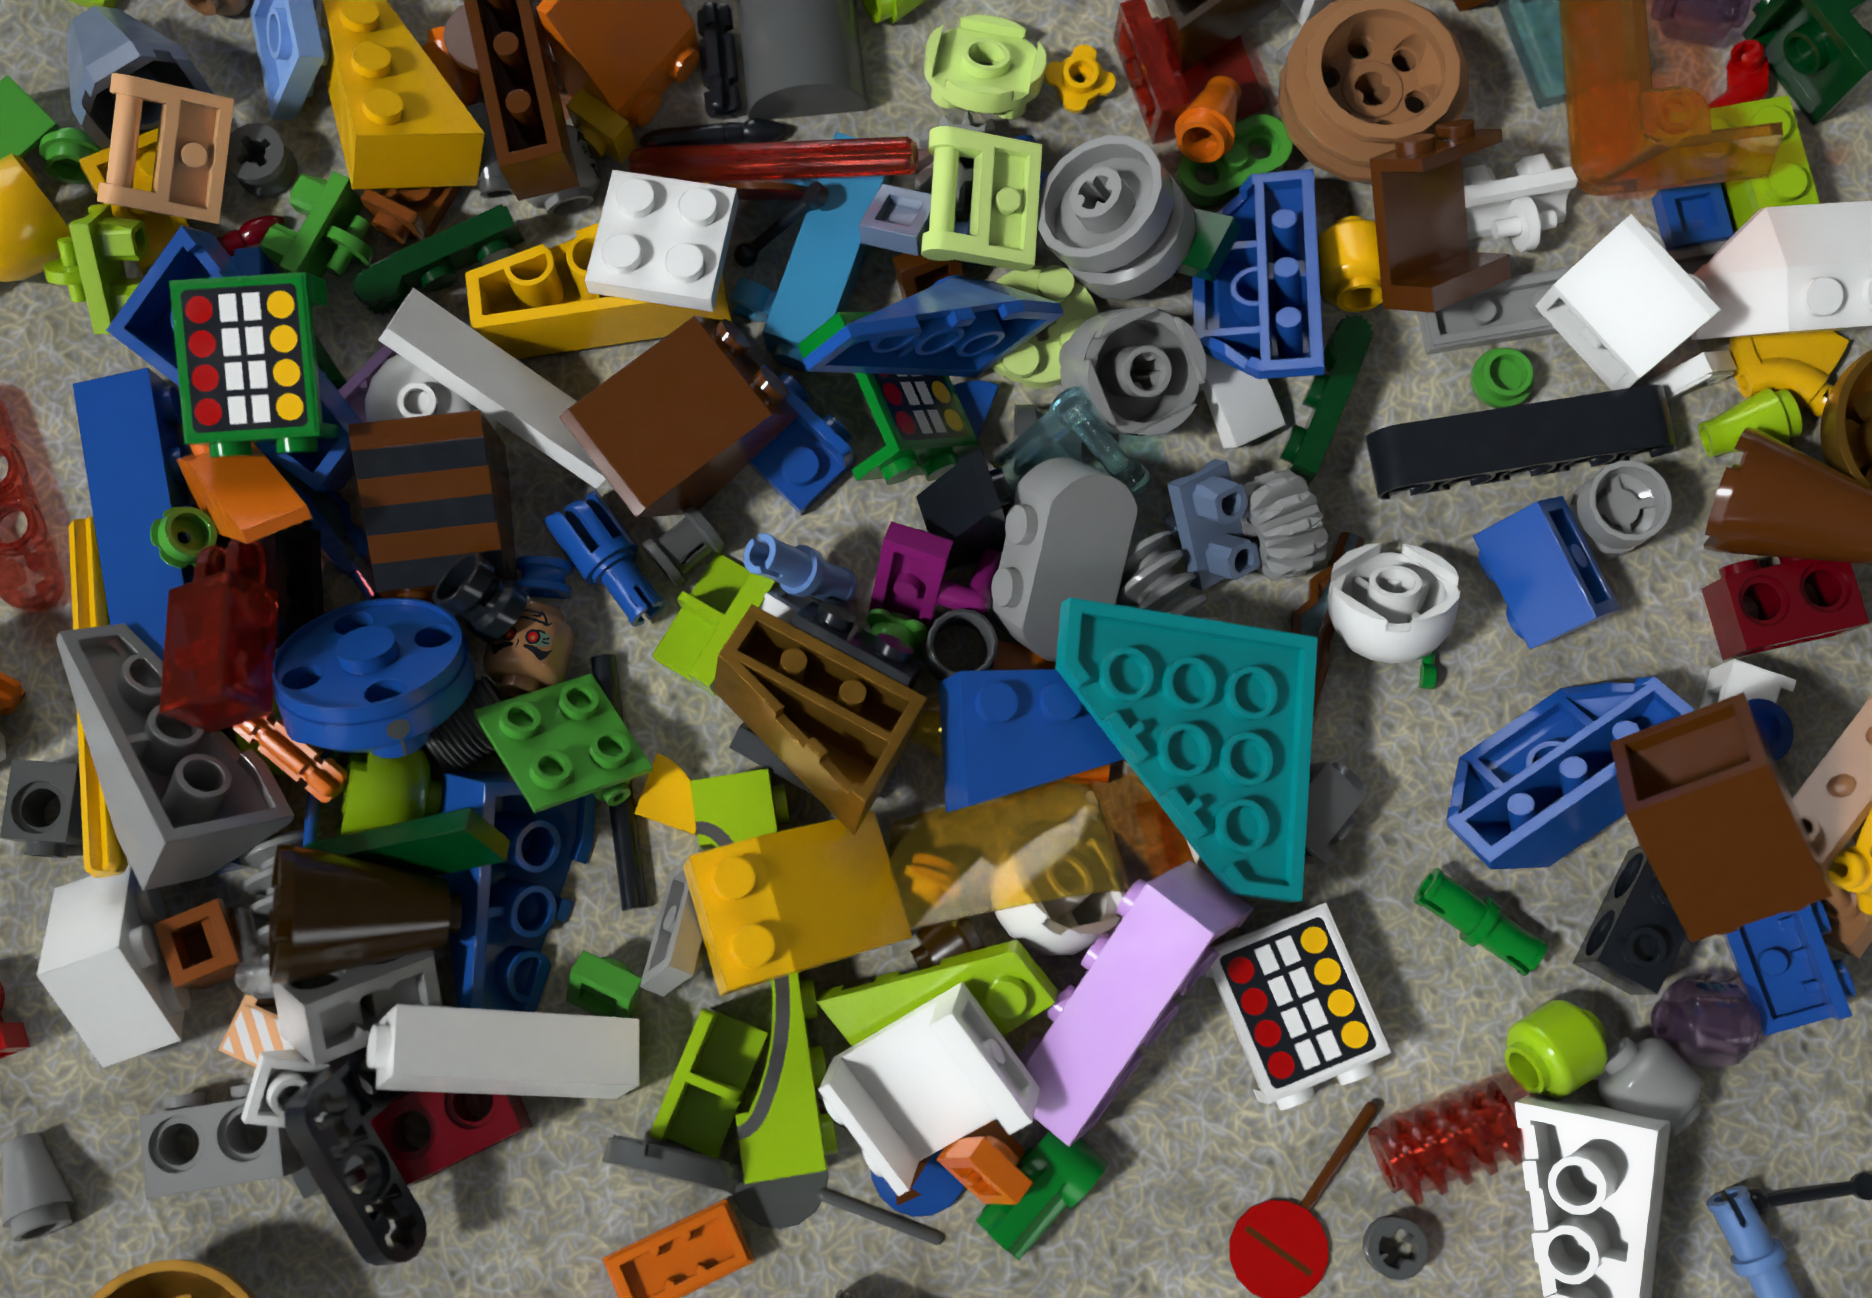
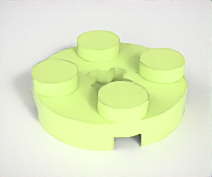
M969 15L959 18L958 28L950 29L943 33V24L931 33L926 44L924 74L931 86V99L938 106L945 109L962 108L978 113H994L1003 119H1015L1025 113L1027 103L1036 98L1041 91L1047 61L1045 49L1039 41L1036 50L1032 43L1025 40L1027 29L1018 23L997 16ZM980 62H988L992 65H981Z
M1033 266L1026 272L1013 270L1003 275L996 282L1058 302L1063 309L1064 315L1054 321V325L1048 328V339L1038 341L1037 337L1033 336L990 368L1003 378L1005 376L1013 382L1022 383V386L1042 389L1060 385V349L1083 322L1098 314L1095 302L1088 290L1075 280L1070 270L1064 266Z

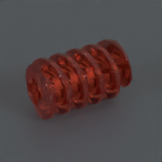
M1493 1080L1487 1084L1486 1093L1475 1087L1464 1092L1462 1104L1452 1097L1443 1099L1439 1103L1438 1114L1428 1107L1418 1109L1415 1112L1414 1125L1402 1116L1395 1118L1391 1121L1390 1136L1383 1128L1378 1126L1368 1130L1369 1143L1384 1181L1394 1194L1404 1190L1416 1206L1424 1203L1421 1183L1428 1180L1438 1193L1443 1196L1449 1192L1446 1175L1448 1171L1453 1170L1458 1178L1468 1186L1474 1182L1471 1162L1477 1160L1490 1176L1498 1173L1496 1152L1502 1151L1514 1166L1523 1163L1520 1146L1521 1133L1515 1115L1504 1093Z

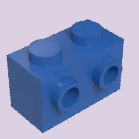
M1563 496L1536 501L1473 535L1479 548V564L1485 575L1497 584L1507 604L1506 616L1516 635L1525 640L1529 650L1560 639L1621 609Z

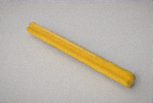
M89 516L86 519H74L68 527L73 630L110 625L94 518ZM77 710L84 869L95 878L121 875L128 866L127 857L116 837Z

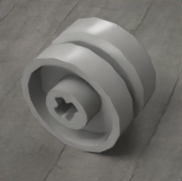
M1105 135L1082 143L1059 160L1044 180L1039 194L1037 229L1046 245L1060 261L1068 266L1070 272L1086 289L1101 298L1126 300L1154 290L1171 278L1180 267L1182 261L1189 253L1196 233L1194 208L1173 177L1169 175L1151 147L1129 135Z

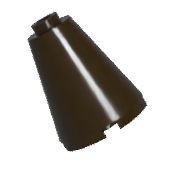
M296 844L276 845L271 888H274L273 907L269 912V976L272 977V984L293 983L443 948L446 946L448 933H459L462 920L461 894L450 893L447 879Z

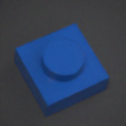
M1719 179L1660 189L1651 199L1661 239L1666 246V250L1726 241L1734 235Z

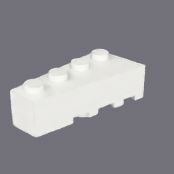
M1530 1094L1516 1101L1518 1127L1522 1128L1526 1158L1523 1161L1526 1190H1530L1535 1232L1532 1233L1535 1260L1539 1261L1544 1298H1651L1670 1121L1566 1099L1547 1098L1540 1094Z

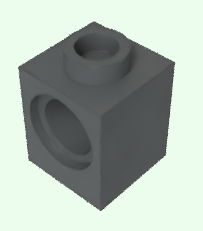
M12 759L0 838L26 843L24 855L67 858L69 846L83 847L79 764ZM58 796L61 810L57 819L48 826L44 818L45 808L51 799Z

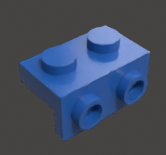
M1821 901L1814 902L1799 911L1783 912L1743 925L1736 931L1723 935L1757 1027L1763 1036L1828 1018L1841 1020L1852 1017L1847 1000L1856 998L1855 988L1841 959L1832 961L1822 935L1831 933V926Z

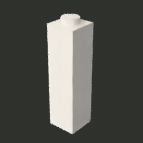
M396 1004L380 1019L379 1025H373L370 1030L367 1044V1065L369 1068H377L376 1090L617 1099L639 1086V1019Z

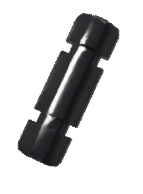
M709 1L704 3L702 9L697 12L699 35L705 38L699 40L703 85L709 89V91L704 92L705 111L710 118L725 120L734 118V114L738 113L741 109L739 88L733 85V83L739 82L735 38L732 33H728L729 30L734 29L731 8L726 3Z

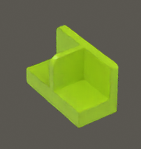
M723 554L714 555L692 592L688 594L682 591L677 598L681 609L654 650L653 658L658 663L716 696L717 694L713 689L719 652L751 604L760 608L765 599V593L771 592L779 587L780 584L764 576L750 573L745 567Z
M702 1008L650 1130L649 1137L661 1142L669 1139L712 1158H719L735 1119V1114H737L770 1033L711 1008Z

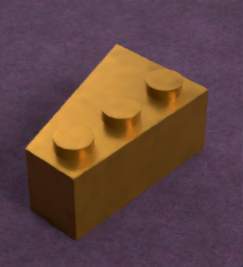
M751 604L718 654L713 689L854 836L915 734L927 697L753 604Z

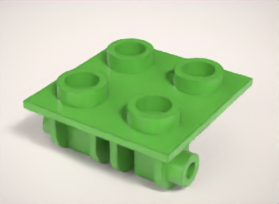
M591 673L475 709L473 713L534 813L591 793L594 794L597 800L606 801L609 806L619 805L631 794V790L628 787L630 780L653 771V766Z

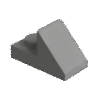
M698 849L693 854L704 852V850ZM686 860L670 872L640 988L663 997L686 980L694 979L702 968L707 954L683 869Z

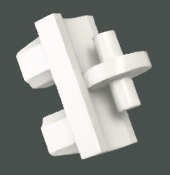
M1543 153L1523 157L1514 164L1511 177L1496 180L1491 168L1485 164L1464 168L1463 181L1468 240L1493 236L1495 239L1511 237L1513 245L1519 252L1536 249L1542 230L1556 228L1557 223L1565 221L1567 197L1570 190L1576 187L1578 181L1572 167L1554 169Z

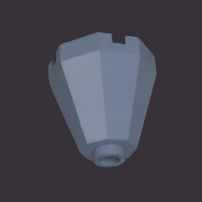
M93 6L71 20L66 37L71 109L81 126L101 150L109 148L111 143L116 95L110 93L112 73L131 75L214 94L179 44L122 10ZM143 101L139 135L159 127L161 104Z

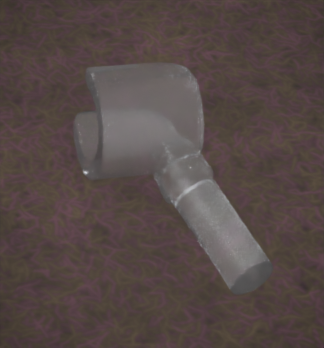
M251 907L237 908L234 910V915L242 946L243 962H240L236 970V985L242 992L252 995L257 999L274 998L271 977L269 976V960H262V948H260Z

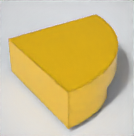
M656 753L652 764L653 771L647 777L634 814L697 836L690 786L691 780L676 763Z

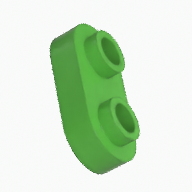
M1252 115L1236 123L1235 139L1231 150L1216 161L1197 163L1182 154L1176 171V183L1182 189L1189 202L1204 207L1218 205L1237 196L1240 193V186L1251 174L1281 172L1291 154L1293 143L1289 140L1282 121L1270 115ZM1252 145H1261L1267 149L1269 156L1264 159H1257L1249 153L1248 148ZM1200 170H1208L1215 175L1217 181L1209 185L1203 184L1197 180L1195 174Z

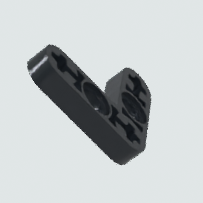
M366 1046L339 1057L296 1091L287 1103L284 1112V1125L290 1140L358 1254L367 1263L374 1266L404 1263L415 1258L424 1246L427 1227L420 1206L370 1123L372 1119L405 1091L377 1090L372 1095L362 1087L359 1079V1070L362 1062L367 1058ZM320 1104H325L329 1112L322 1120L324 1128H319L315 1121L322 1112ZM345 1136L347 1138V1143L340 1145L342 1144L340 1137ZM353 1155L360 1157L367 1169V1182L365 1188L359 1194L350 1189L345 1179L346 1165ZM370 1205L373 1211L367 1212L366 1206ZM388 1220H394L396 1228L390 1235L393 1243L391 1245H388L385 1236L391 1230Z

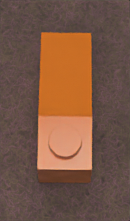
M251 443L252 456L210 458L209 446L190 445L193 453L176 459L197 508L205 512L213 520L217 534L244 543H250L312 518L307 505L264 453L253 443Z

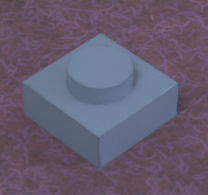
M882 184L858 225L861 244L919 256L921 253L922 235L929 231L931 194Z

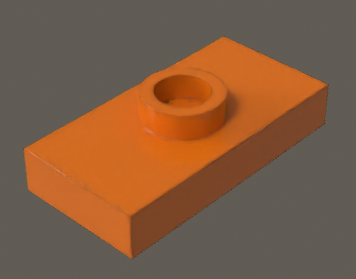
M726 1197L606 1255L602 1260L618 1298H681L753 1263L755 1257L729 1197Z

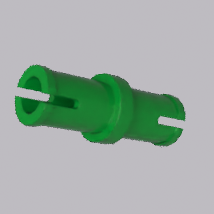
M1440 868L1433 869L1432 874L1429 873L1415 893L1414 902L1419 906L1425 907L1459 930L1460 940L1471 947H1475L1478 944L1515 968L1522 976H1527L1529 970L1533 971L1547 951V941L1541 937L1538 938L1503 914L1500 903L1491 897L1479 898L1444 874V871Z

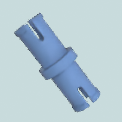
M768 533L758 534L759 541L752 538L745 548L743 558L746 569L754 575L764 576L778 582L781 588L788 594L796 597L810 595L842 607V600L849 603L856 593L857 578L854 572L848 568L839 567L825 561L822 554L807 545L793 547L777 540Z
M1734 1186L1724 1189L1737 1216L1730 1203L1723 1201L1719 1193L1711 1196L1707 1200L1706 1205L1709 1211L1713 1213L1734 1253L1730 1258L1731 1264L1737 1275L1747 1278L1756 1297L1803 1298L1785 1264L1788 1257L1787 1251L1781 1240L1771 1238L1750 1198L1751 1195L1746 1186Z

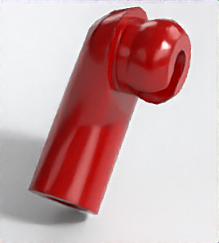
M1747 39L1737 43L1731 49L1730 60L1726 66V91L1707 104L1705 109L1757 101L1766 97L1769 88V69L1763 44L1756 40Z

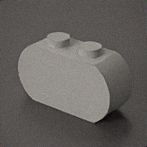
M1069 457L1053 458L1038 464L1025 474L1017 484L1014 504L1009 510L1005 521L1006 537L999 569L994 574L991 585L992 600L990 611L997 626L1004 633L1040 657L1056 662L1062 601L1072 597L1109 604L1116 603L1138 512L1133 494L1124 483L1086 463Z

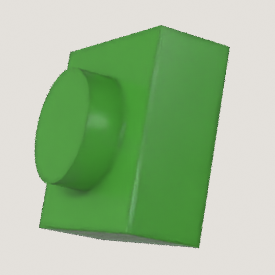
M583 950L570 970L566 1001L595 1016L631 1018L638 1003L642 978L634 975L627 965L615 958H599Z

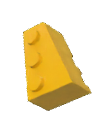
M322 0L320 27L326 29L329 38V59L327 65L322 66L352 189L477 186L485 133L387 0Z

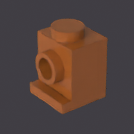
M214 899L153 924L174 988L205 989L254 969L248 953L254 948L251 930L241 914H235L233 908L225 907L223 899Z

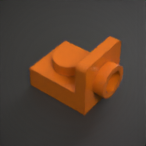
M995 1120L946 1146L936 1159L983 1204L1017 1205L1033 1183L1016 1167L1019 1160L1024 1156V1148Z

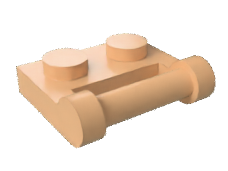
M112 73L110 93L116 95L106 183L99 182L97 202L219 224L235 99L131 75ZM143 101L161 104L151 192L133 188Z

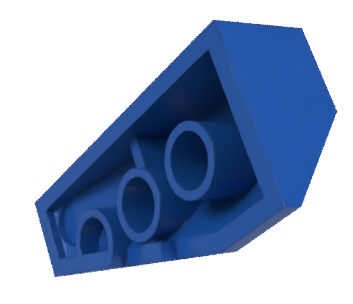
M507 771L444 772L442 776L440 814L470 807L510 840L505 862L443 874V878L448 881L450 893H460L462 899L459 933H449L457 1008L536 1012L551 969L549 959L541 953V950L554 919L567 922L573 902L561 898L560 894L572 860L583 864L587 863L594 839L596 797L591 793L534 813L511 774Z

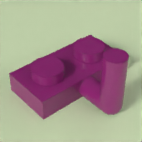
M891 521L883 539L869 612L873 609H884L889 613L904 614L911 619L922 622L927 627L928 632L932 626L937 605L953 610H974L983 615L988 610L992 599V580L994 574L999 569L1002 553L995 549L983 550L970 585L966 587L944 580L953 545L952 540Z

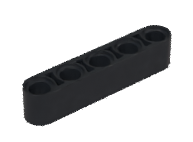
M1645 385L1402 423L1371 432L1365 439L1377 496L1381 500L1390 499L1389 493L1410 490L1411 496L1450 490L1449 483L1470 480L1471 486L1510 480L1509 474L1530 471L1532 477L1570 471L1569 465L1590 461L1591 467L1613 464L1621 460L1630 461L1629 455L1649 452L1650 457L1653 458L1669 453L1678 447L1662 385Z

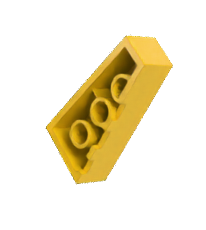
M599 223L577 230V237L549 249L544 244H540L465 272L470 327L516 359L662 338L669 335L693 316L718 320L727 319L732 322L724 269L714 312L589 293L584 280Z

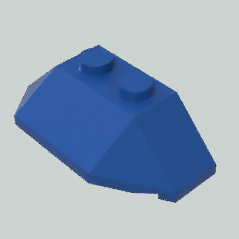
M1314 169L1251 174L1240 186V193L1218 212L1219 214L1235 217L1242 230L1214 282L1192 276L1193 329L1202 343L1205 354L1257 379L1325 375Z
M1655 676L1636 678L1635 683L1605 682L1560 688L1459 757L1452 789L1451 804L1446 818L1447 827L1491 870L1550 867L1625 814L1610 742L1695 711V709Z

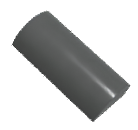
M737 0L749 119L762 118L774 120L868 111L856 0Z

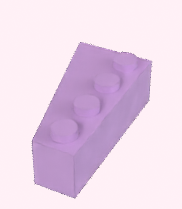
M1191 860L1147 883L1142 879L1135 882L1124 895L1116 909V912L1123 916V919L1113 934L1110 936L1106 932L1103 933L1092 944L1082 959L1081 965L1088 971L1077 988L1073 985L1066 987L1057 997L1056 1003L1048 1010L1046 1016L1053 1021V1024L1044 1038L1041 1039L1035 1036L1018 1055L1022 1064L1040 1087L1034 1118L1068 1147L1093 1128L1144 1059V1056L1137 1051L1142 1044L1146 1048L1149 1047L1180 1010L1179 1004L1172 1000L1177 992L1181 996L1186 994L1200 976H1205L1211 965L1220 955L1210 946L1211 943L1233 927L1237 926L1240 928L1254 908L1239 896L1228 895L1215 878Z

